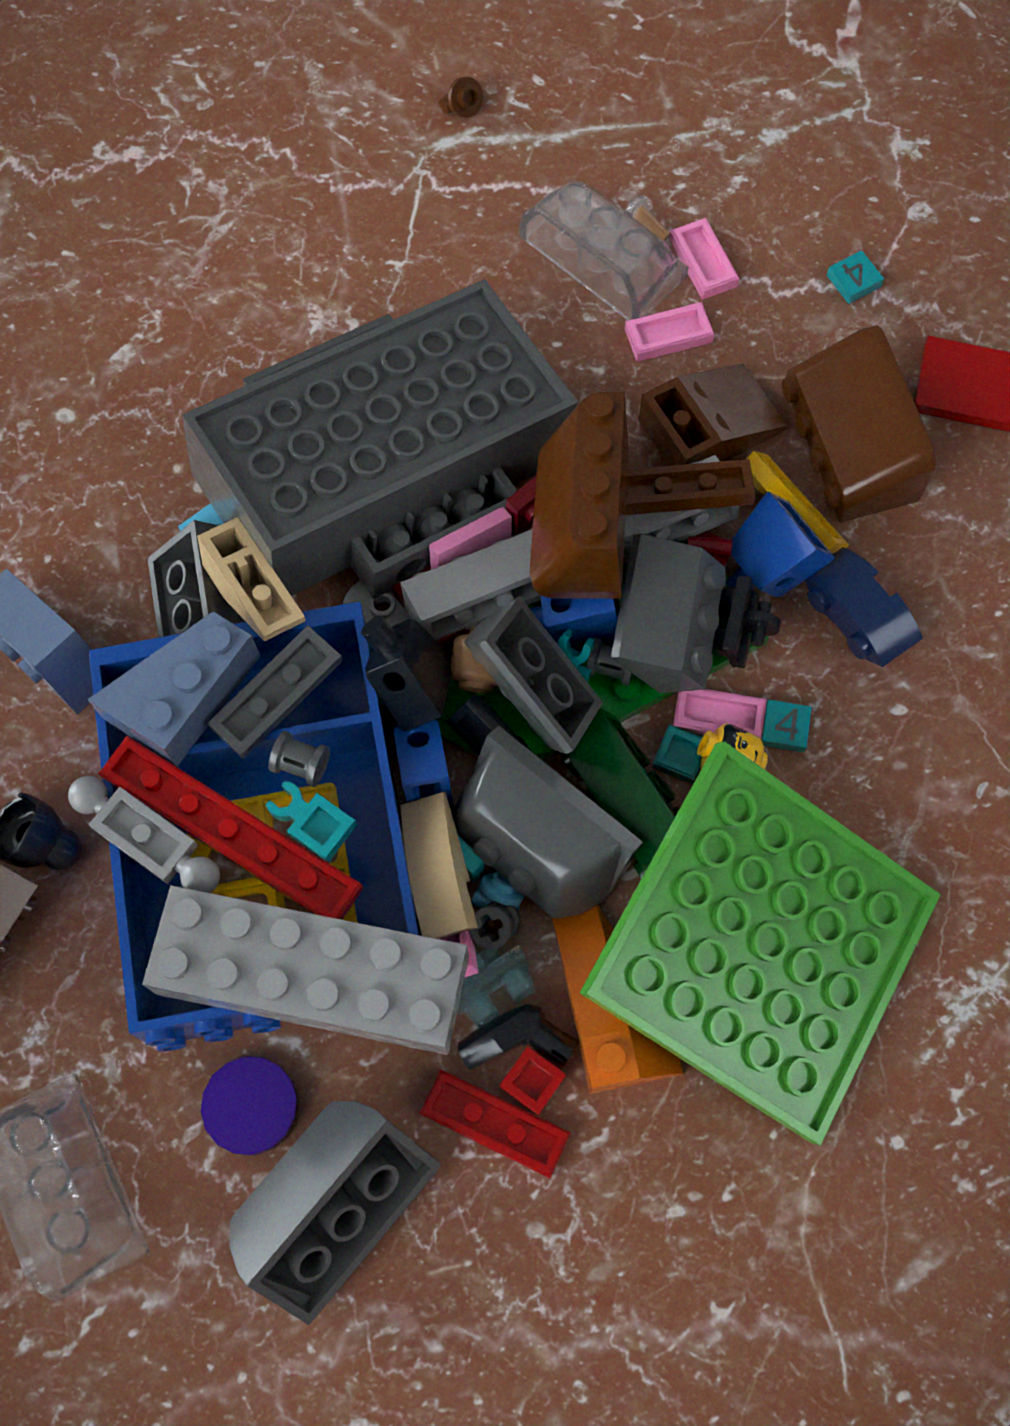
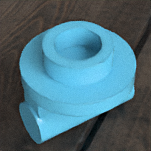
M496 871L482 877L471 903L479 908H484L490 902L495 901L503 905L515 906L519 911V906L525 895L518 893L511 886L510 882Z

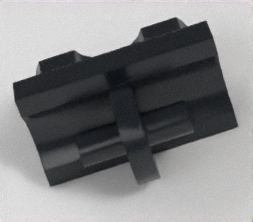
M738 576L736 586L724 587L721 592L718 614L719 616H728L729 620L727 626L718 625L715 630L711 654L727 657L732 667L745 668L750 643L754 646H763L765 636H773L780 631L781 620L775 615L770 614L772 606L770 602L759 601V594L751 589V577Z

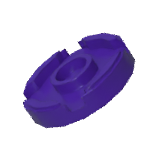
M245 1056L227 1062L212 1075L203 1091L200 1112L205 1130L218 1146L234 1154L256 1156L273 1150L288 1137L294 1126L296 1112L298 1113L299 1099L294 1082L282 1067L265 1058Z

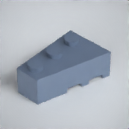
M6 568L0 573V650L12 662L20 658L22 661L17 665L35 684L43 680L76 714H79L90 704L87 699L93 696L89 650L91 648L75 629Z
M211 612L87 700L105 721L177 767L208 727L207 723L221 710L261 656L249 633L217 613Z

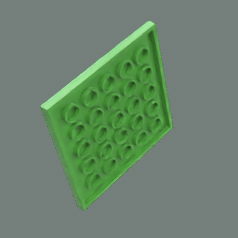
M725 741L719 742L714 745L579 993L803 1139L821 1146L941 894Z

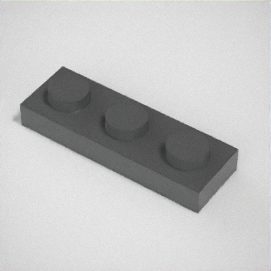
M309 626L305 627L207 723L209 728L244 759L342 662V656Z

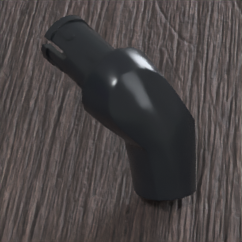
M526 1004L513 1008L476 1029L459 1042L458 1052L467 1068L473 1070L507 1051L519 1047L521 1044L526 1046L528 1043L550 1056L561 1066H564L567 1063V1059L569 1060L575 1051L579 1040L544 1019L545 1014L542 1012V1007Z

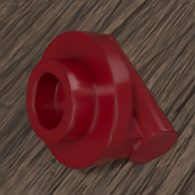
M707 533L687 537L688 545L703 548L724 567L726 566L728 558L731 556L732 539H723Z

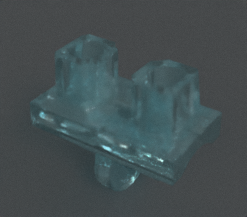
M519 945L500 956L496 949H485L479 954L476 951L478 973L464 978L465 981L457 1013L459 1015L465 1013L467 1018L478 1028L499 1015V1011L489 998V995L502 986L515 1004L536 991L528 970L527 957Z

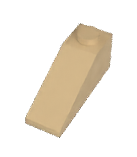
M238 517L197 535L204 569L223 598L264 642L305 622L304 614Z

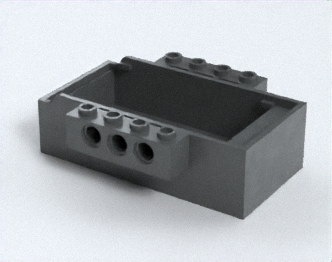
M484 279L399 318L393 319L390 314H387L243 378L244 387L182 414L190 469L194 479L223 523L236 517L239 518L291 596L351 566L371 597L375 599L392 590L396 584L431 566L429 550L431 543L498 508L504 507L506 509V499L517 491L514 485L537 473L538 455L541 447L577 407L578 401Z

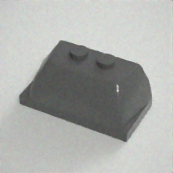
M499 725L487 735L472 775L461 792L453 810V820L457 835L473 849L474 853L484 864L494 868L510 882L511 886L518 893L526 895L547 914L556 919L580 915L605 901L616 889L643 841Z
M332 1101L231 1218L230 1250L238 1275L246 1286L310 1325L442 1165L377 1110L356 1101Z

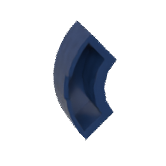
M842 547L833 554L834 560L805 580L809 589L807 597L810 604L816 611L826 615L839 627L847 638L849 649L857 658L865 659L884 667L923 639L914 617L899 594L895 593L890 597L873 578L879 571L856 553Z

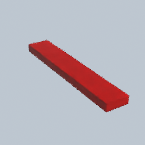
M128 736L125 737L98 773L103 780L117 789L121 787L170 823L312 914L343 920L364 889L363 885Z

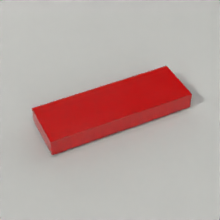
M441 1069L419 1112L421 1116L549 1179L571 1133Z

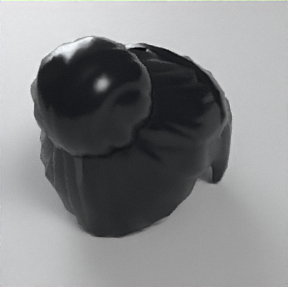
M21 792L17 795L18 798L5 804L0 811L1 861L21 868L45 864L49 868L59 870L72 867L80 859L82 845L78 836L73 831L64 828L60 817L45 801Z

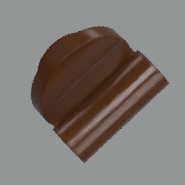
M459 77L451 84L448 94L441 98L438 103L441 110L446 114L453 111L460 117H472L482 106L483 91L478 81L474 78Z

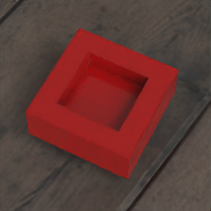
M527 1046L499 1087L539 1116L566 1078V1074Z

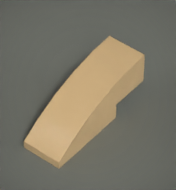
M446 792L401 805L405 856L422 936L440 939L478 928L466 885L467 882H470Z

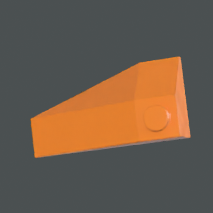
M599 905L580 915L558 919L552 917L589 1093L592 1094L682 1075L683 1070L679 1057L579 993L613 932L612 926Z

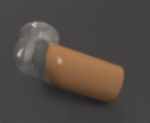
M640 195L628 203L626 216L658 248L671 233L651 213L653 210L651 200L646 196Z

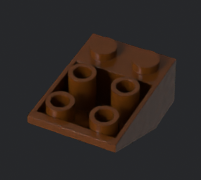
M744 363L677 376L642 394L638 418L639 423L668 466L699 462L714 455L717 456L720 462L727 461L787 430L788 426Z

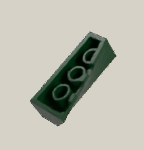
M599 708L574 751L564 754L562 760L573 775L578 778L582 777L589 788L585 791L586 796L643 841L635 855L638 862L634 864L636 872L642 879L680 807L676 806L674 808L670 803L675 799V793L666 781L655 771L648 773L645 770V767L650 764L649 759L617 717Z

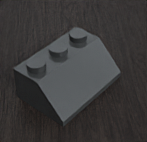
M193 520L148 557L158 638L181 634L211 612L217 613L233 624L246 622L223 598L202 565L197 535L219 525Z
M645 534L633 535L611 658L659 693L706 689L708 672L712 667L711 653L715 630L719 625L718 610L721 592L726 582L725 567L701 547Z
M519 596L481 620L464 643L470 649L474 659L486 669L498 684L503 695L511 700L527 720L531 730L539 735L548 748L568 754L574 751L603 702Z

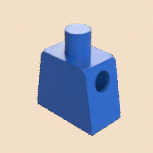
M768 491L732 538L731 555L740 568L728 578L725 584L727 586H736L738 576L751 577L752 590L757 587L764 593L780 597L825 567L835 557L789 501Z
M540 595L542 606L529 608L556 643L567 629L573 631L570 638L572 648L583 647L589 638L594 639L595 637L602 638L605 644L614 643L620 611L618 599L546 598Z
M432 720L405 732L399 725L393 728L406 803L446 792L453 816L454 804L438 720Z

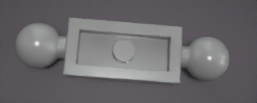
M94 776L80 777L71 784L68 791V799L73 809L82 814L97 813L88 825L162 881L168 884L178 872L183 888L211 893L218 886L220 871L216 863L207 857H190L199 846L195 840L124 789L119 787L111 798H108L105 784Z

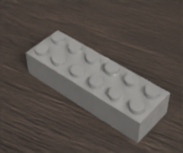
M170 885L142 985L160 996L448 1055L469 953L467 945Z

